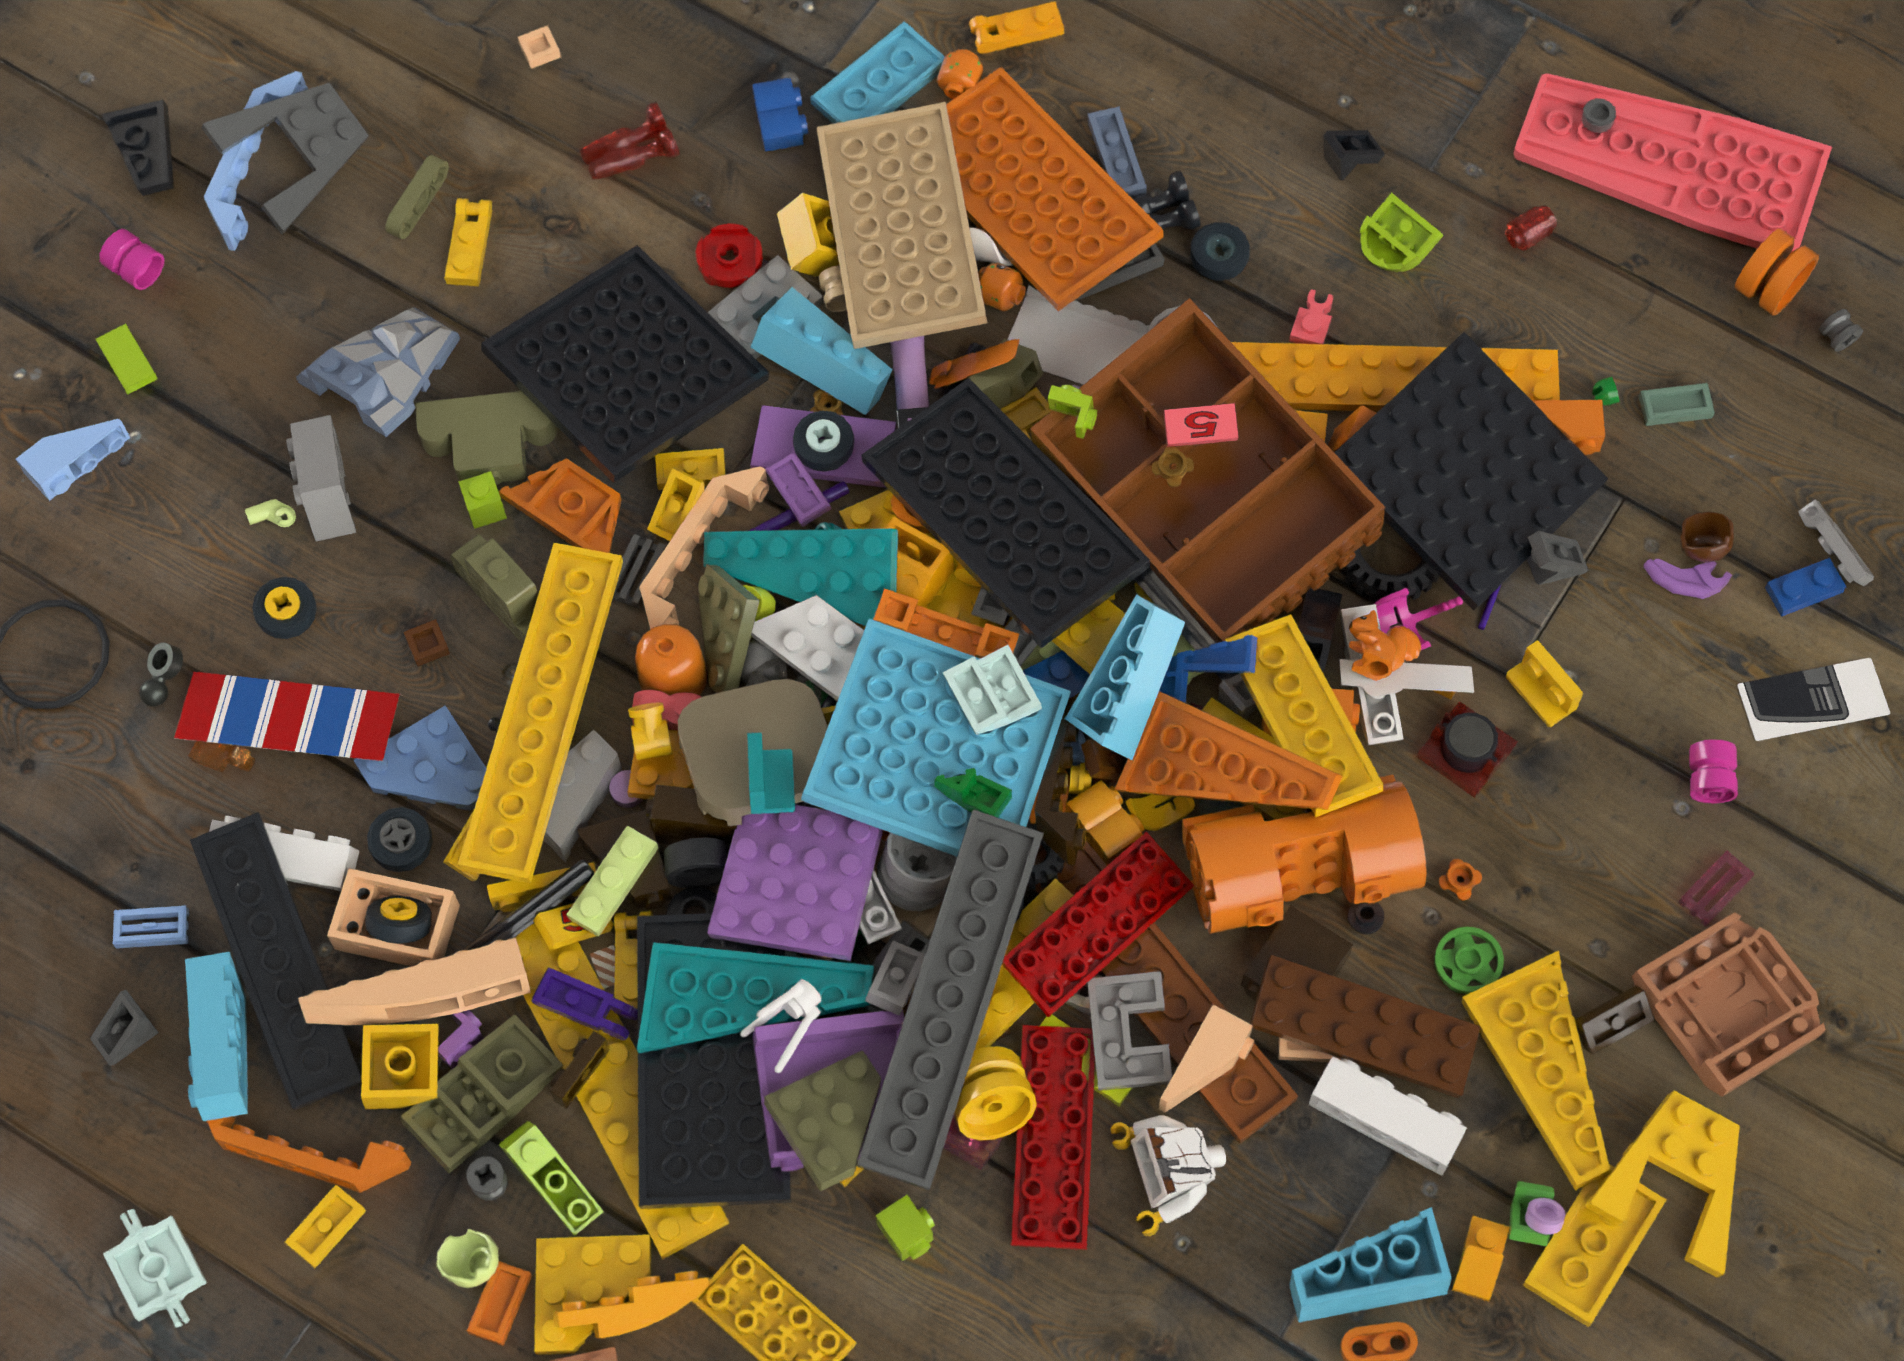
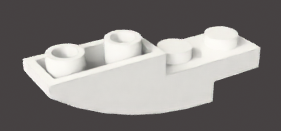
M1376 604L1340 610L1346 660H1354L1356 657L1363 655L1349 647L1350 641H1357L1349 631V624L1354 619L1368 615L1372 610H1375L1378 629H1380ZM1351 686L1352 690H1354L1355 703L1360 704L1359 719L1367 745L1403 740L1395 693L1371 696L1364 691L1362 686Z

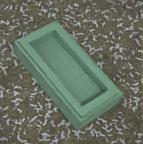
M1708 383L1642 390L1639 394L1645 426L1713 418L1715 413Z

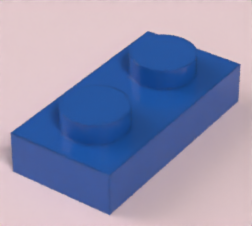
M1830 558L1768 581L1765 586L1781 617L1841 594L1846 588Z

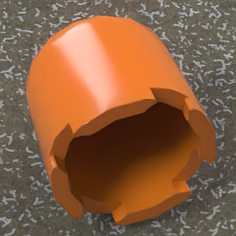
M676 624L655 626L643 634L637 644L635 654L637 677L641 690H656L669 696L677 693H693L700 696L706 687L708 673L700 644L696 637L688 629Z

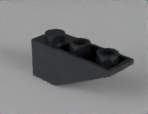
M1311 588L1306 594L1298 628L1324 674L1342 594L1323 589L1314 591Z

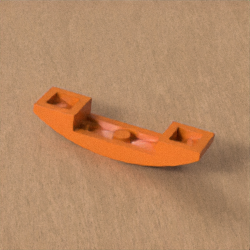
M884 588L873 619L875 621L980 659L1006 645H1009L1012 653L1014 652L1020 635L1018 633L988 623L983 628L918 606V599Z

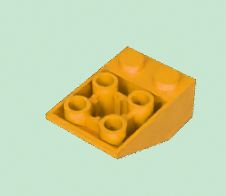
M893 517L885 529L892 528L898 530L896 592L918 599L917 605L927 608L955 570L953 556L942 543ZM853 622L861 629L865 630L866 626Z

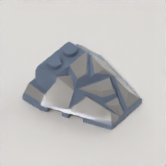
M413 307L375 326L371 330L364 331L335 347H331L297 375L296 379L298 383L319 396L330 389L355 404L363 423L387 437L411 416L416 408L413 400L420 390L421 392L427 391L431 385L428 377L434 369L442 368L459 342L460 337L454 330Z

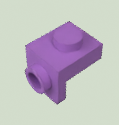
M469 1010L463 1013L451 1014L453 1020L460 1027L438 1047L440 1058L451 1070L458 1065V1058L484 1039L479 1030L482 1023Z

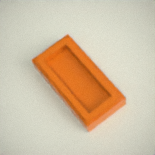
M499 1261L495 1273L486 1282L468 1326V1334L504 1346L531 1280V1272Z

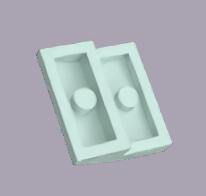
M1009 645L979 660L974 656L943 672L946 681L976 735L1008 725L1042 709L1039 699Z

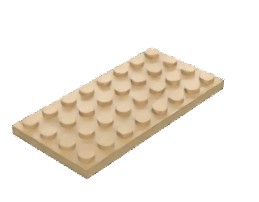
M946 102L817 127L854 349L986 324L987 317Z

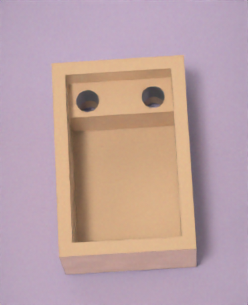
M349 868L327 936L335 950L412 967L425 960L444 958L460 904L452 890ZM391 896H406L419 899L431 909L432 922L430 932L424 938L409 943H388L371 936L366 929L365 920L368 906L378 899Z

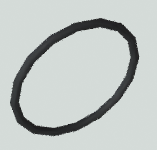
M43 600L20 609L2 625L0 629V644L8 629L24 615L44 607H67L84 613L97 626L103 642L101 662L92 679L75 694L57 701L34 702L20 697L3 682L0 674V689L12 701L33 709L59 708L79 700L98 683L108 664L110 641L103 622L87 607L68 600Z

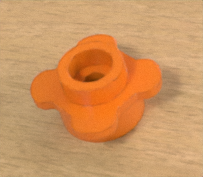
M1454 859L1450 862L1446 875H1442L1439 878V886L1443 890L1449 889L1457 895L1459 900L1465 901L1471 897L1473 887L1481 882L1482 875L1480 871L1475 870L1470 864L1460 859ZM1462 877L1464 881L1458 882L1457 878Z

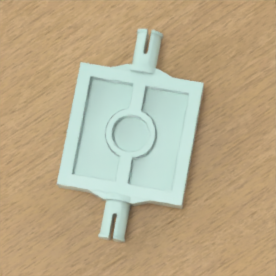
M134 1209L128 1210L129 1217L123 1213L120 1219L123 1221L129 1235L121 1244L103 1253L135 1319L141 1321L158 1310L167 1309L174 1326L180 1327L183 1325L181 1320L185 1324L190 1320L180 1301L190 1292L205 1285L207 1281L176 1220L172 1216L155 1225L143 1227Z

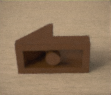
M1089 739L1081 744L1086 770H1088L1090 777H1092L1091 787L1099 781H1103L1107 787H1116L1128 758L1102 746L1094 739Z

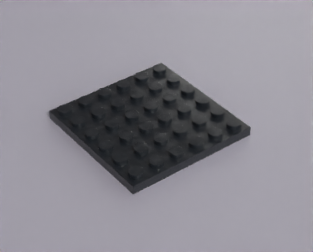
M638 245L481 343V351L613 483L769 379V371Z
M1465 332L1334 452L1385 506L1384 520L1473 611L1531 556L1532 547L1528 539L1529 536L1537 531L1553 534L1608 480L1601 470L1546 417L1543 411Z

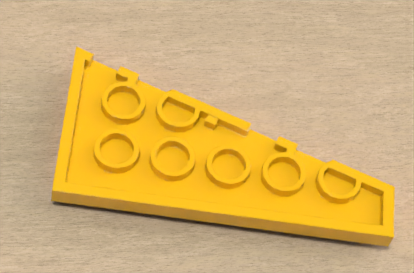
M1558 950L1463 996L1461 1003L1474 1024L1481 1026L1479 1030L1481 1036L1576 1191L1608 1175L1610 1167L1601 1129L1597 1123L1592 1090L1589 1089L1586 1076L1587 1069L1575 1018L1572 1016L1569 1004V993L1566 981L1563 978Z

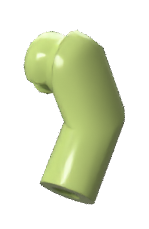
M276 499L245 509L250 525L269 520L278 526L289 527L296 519V513L293 508Z

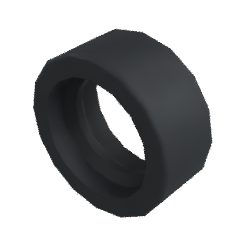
M706 837L686 839L669 845L664 850L665 875L668 883L680 888H707L719 885L731 845L717 838Z

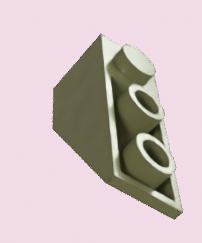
M1004 338V340L1001 343H1004L1009 340ZM1019 344L1015 358L1005 364L971 375L969 378L1001 409L1024 397L1044 373L1036 351Z

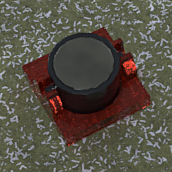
M1459 701L1451 712H1446L1441 723L1435 726L1429 740L1420 749L1417 757L1475 798L1514 750L1518 741L1496 727L1487 717L1476 713Z

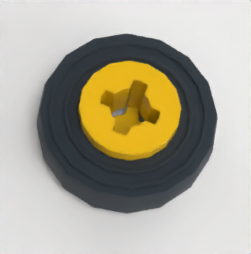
M280 577L270 580L259 589L254 597L252 609L255 621L264 633L274 638L289 639L299 636L309 629L315 620L317 606L312 591L305 583L295 578ZM285 602H287L286 606H283L282 608L278 607L279 605H282Z
M406 896L384 897L372 902L368 906L365 925L369 934L378 940L388 943L415 942L424 938L430 932L432 913L429 906L419 899Z

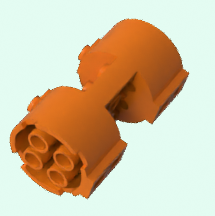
M1394 774L1380 777L1383 782L1382 792L1315 817L1313 812L1265 822L1260 812H1255L1254 806L1248 805L1183 819V842L1187 860H1191V882L1195 885L1193 892L1205 929H1209V934L1244 926H1247V928L1257 925L1269 926L1276 921L1283 920L1284 901H1293L1302 895L1316 892L1318 894H1326L1339 887L1342 888L1347 900L1354 904L1363 902L1376 903L1383 898L1390 897L1392 894L1423 888L1426 883L1424 845L1417 815L1404 784L1401 781H1396Z

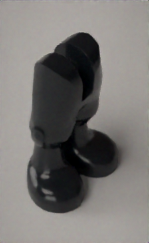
M1181 171L1173 172L1169 176L1168 187L1162 193L1154 197L1149 194H1141L1133 198L1163 231L1164 228L1177 226L1193 230L1201 225L1196 205L1192 199L1189 200L1188 187ZM1178 207L1177 209L1162 215H1153L1157 211L1162 209Z

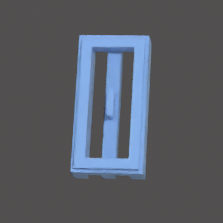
M185 905L114 910L113 945L115 948L188 944L187 930H189V923L187 917L189 916V909ZM178 917L177 922L122 925V921ZM178 931V933L122 936V934Z

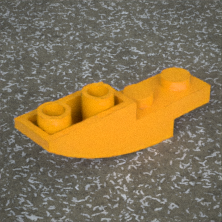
M697 1271L675 1273V1281L660 1282V1275L637 1278L638 1285L628 1286L629 1302H624V1295L601 1298L600 1306L586 1307V1300L562 1303L563 1310L554 1311L555 1327L563 1328L593 1324L594 1337L599 1339L635 1331L666 1318L694 1300L709 1286V1278H698Z

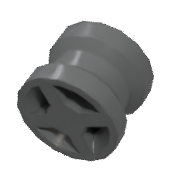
M1847 309L1835 312L1819 327L1821 334L1830 338L1831 346L1835 351H1841L1849 347L1863 333V329L1859 324H1853L1851 314Z
M492 1157L478 1158L470 1164L467 1170L466 1178L468 1184L478 1198L494 1200L505 1192L508 1178L497 1159ZM487 1170H489V1171H488V1174L484 1175L483 1177L479 1176V1175H483L484 1173L487 1172Z

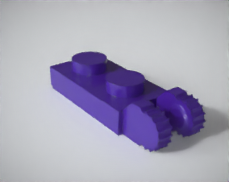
M547 968L531 999L532 1003L598 1032L602 1030L606 1034L620 1040H627L630 1032L624 1026L606 1019L610 1009L627 1019L636 1020L638 1017L637 1008L615 999L613 994L552 968Z

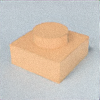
M548 26L518 37L519 45L531 69L561 57L559 48Z

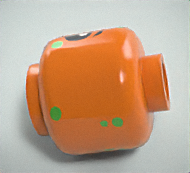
M960 49L950 52L945 56L937 77L939 87L947 97L955 99L980 82L984 71L982 63L976 54L971 51Z
M991 263L979 270V281L985 305L1000 311H1007L1015 304L1019 305L1022 302L1026 288L1023 286L1022 275L1017 270L999 263Z

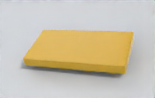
M743 1243L709 1280V1286L692 1300L695 1306L758 1361H842L856 1345L854 1339Z

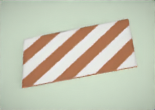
M612 945L590 954L604 989L615 985V947Z

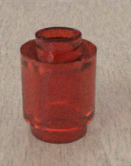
M1534 206L1507 223V241L1513 248L1526 251L1552 234L1553 229L1557 227L1556 218L1547 206Z

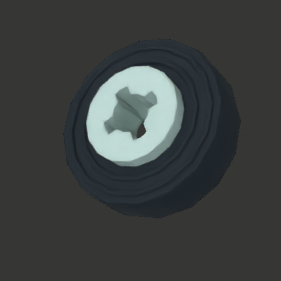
M822 410L810 413L800 420L794 430L793 446L795 453L802 464L812 470L826 472L837 469L845 464L853 453L855 439L852 427L843 416L835 412Z

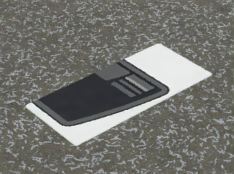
M1871 658L1739 683L1737 685L1756 741L1890 714Z

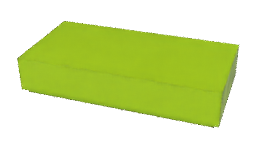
M126 324L96 338L100 349L127 395L157 380L156 374Z

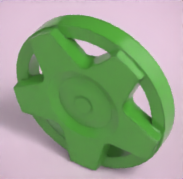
M1460 927L1448 932L1440 940L1435 951L1434 964L1439 978L1446 986L1454 992L1469 994L1500 978L1504 966V956L1499 943L1488 932L1476 927ZM1471 935L1477 936L1486 942L1476 944ZM1454 938V948L1442 950L1446 943ZM1496 957L1497 969L1494 973L1489 966V962ZM1443 968L1452 971L1451 978L1446 974ZM1471 981L1481 984L1478 986H1468Z

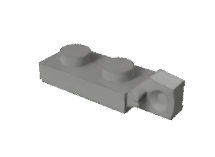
M1813 500L1798 511L1806 527L1818 529L1822 536L1818 538V541L1829 555L1835 553L1841 561V564L1837 567L1849 583L1855 581L1865 586L1874 580V575L1819 501Z

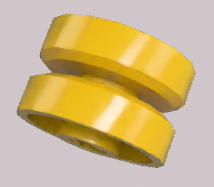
M1001 1046L983 1047L974 1050L954 1112L958 1128L967 1138L979 1141L995 1140L1010 1135L1023 1127L1033 1116L1037 1106L1035 1095L1029 1081L1026 1079L1019 1056L1011 1049Z

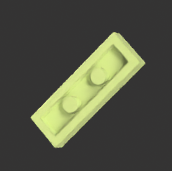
M626 826L566 914L568 919L599 937L658 850L657 842Z

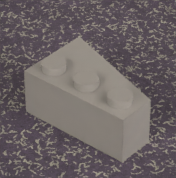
M331 415L290 424L292 438L286 439L290 458H295V461L289 462L293 481H298V484L293 485V493L297 506L304 505L315 541L356 533L355 523L348 506L351 503L349 494L346 493L345 472L339 441Z

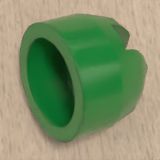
M1612 376L1601 379L1593 386L1592 394L1595 396L1594 400H1602L1603 406L1620 402L1617 387Z

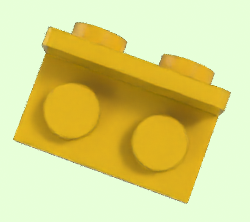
M1538 640L1526 648L1522 662L1510 669L1506 674V679L1548 727L1554 726L1577 710L1583 695L1582 690Z

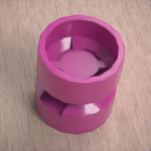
M126 229L114 232L105 241L100 251L99 260L101 264L113 273L120 275L124 281L138 290L151 286L157 280L164 267L163 255L151 246L141 243L137 236Z
M1703 740L1691 745L1689 748V767L1694 772L1691 774L1690 779L1691 798L1698 802L1712 804L1725 803L1737 798L1738 779L1736 773L1733 772L1737 768V748L1735 744L1724 740Z

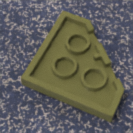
M706 564L705 573L700 578L698 584L699 605L709 687L716 693L737 689L739 686L760 600L720 566Z
M863 1050L764 1096L765 1107L820 1191L854 1175L862 1143H864L875 1100L881 1087V1076Z

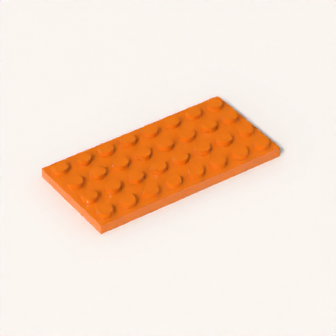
M1002 67L946 104L967 217L980 230L991 237L1002 254L1057 311L1063 309L1164 237L1163 229Z

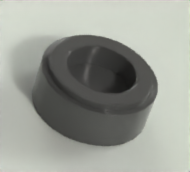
M1592 99L1583 108L1582 123L1592 132H1605L1614 124L1616 109L1611 102L1605 99Z

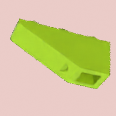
M526 1121L498 1144L520 1173L574 1236L604 1212L533 1123Z

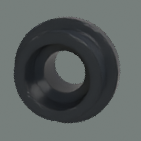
M1353 903L1350 906L1348 922L1356 932L1366 935L1373 934L1383 925L1385 915L1379 903ZM1369 911L1372 913L1373 918L1365 920L1360 916V912Z

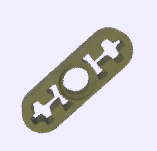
M433 155L425 159L390 212L386 221L387 233L402 240L409 236L444 183L449 170L447 161Z

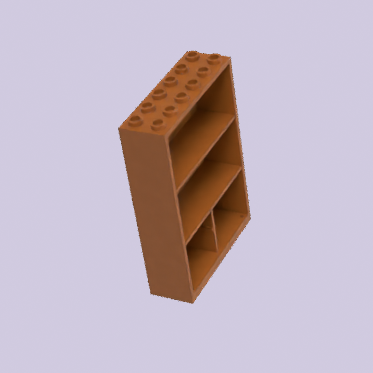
M1190 298L1079 388L1082 394L1092 396L1093 409L1098 410L1095 425L1092 430H1086L1084 439L1076 437L1075 425L1078 417L1053 410L1030 428L1032 442L1150 559L1152 571L1215 643L1223 642L1229 637L1272 622L1284 610L1287 613L1293 611L1302 602L1303 598L1301 596L1311 588L1314 591L1319 589L1329 579L1328 574L1337 566L1340 569L1347 566L1355 558L1356 554L1354 552L1363 544L1367 547L1372 545L1382 535L1381 529L1384 523L1385 506ZM1235 403L1238 429L1237 441L1174 446L1186 458H1191L1194 462L1193 471L1187 472L1181 479L1182 483L1178 487H1170L1165 478L1161 475L1156 476L1153 474L1152 464L1155 461H1159L1160 456L1167 448L1164 410ZM1175 464L1170 465V469L1176 468Z

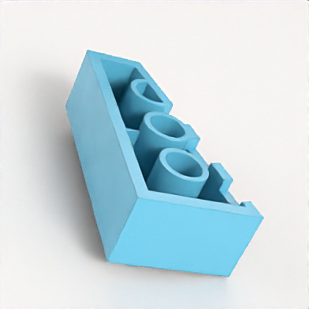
M793 287L762 316L750 347L864 415L880 400L892 372V368L866 347L854 349L851 335Z
M1136 594L1065 719L1102 746L1133 760L1185 622Z
M230 952L185 959L189 1013L188 1034L191 1045V1056L188 1057L191 1077L193 1078V1085L188 1087L191 1107L198 1108L203 1121L248 1114L246 995Z
M1432 1207L1420 1212L1418 1216L1404 1222L1402 1220L1389 1226L1388 1230L1370 1238L1369 1236L1356 1241L1355 1245L1338 1252L1336 1250L1292 1270L1289 1287L1298 1323L1446 1295L1451 1282V1274Z

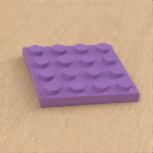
M795 805L794 812L741 816L742 825H738L737 830L735 829L708 928V935L715 939L850 961L883 830L826 809Z

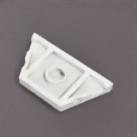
M816 595L754 622L751 636L838 701L864 630Z

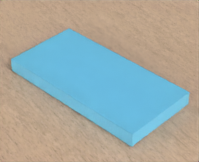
M904 21L810 97L811 104L833 124L894 112L938 76L945 56Z

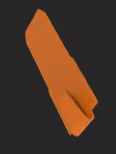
M1012 339L979 352L970 353L933 367L929 383L935 385L934 389H938L966 379L971 375L1005 364L1015 358L1020 339Z

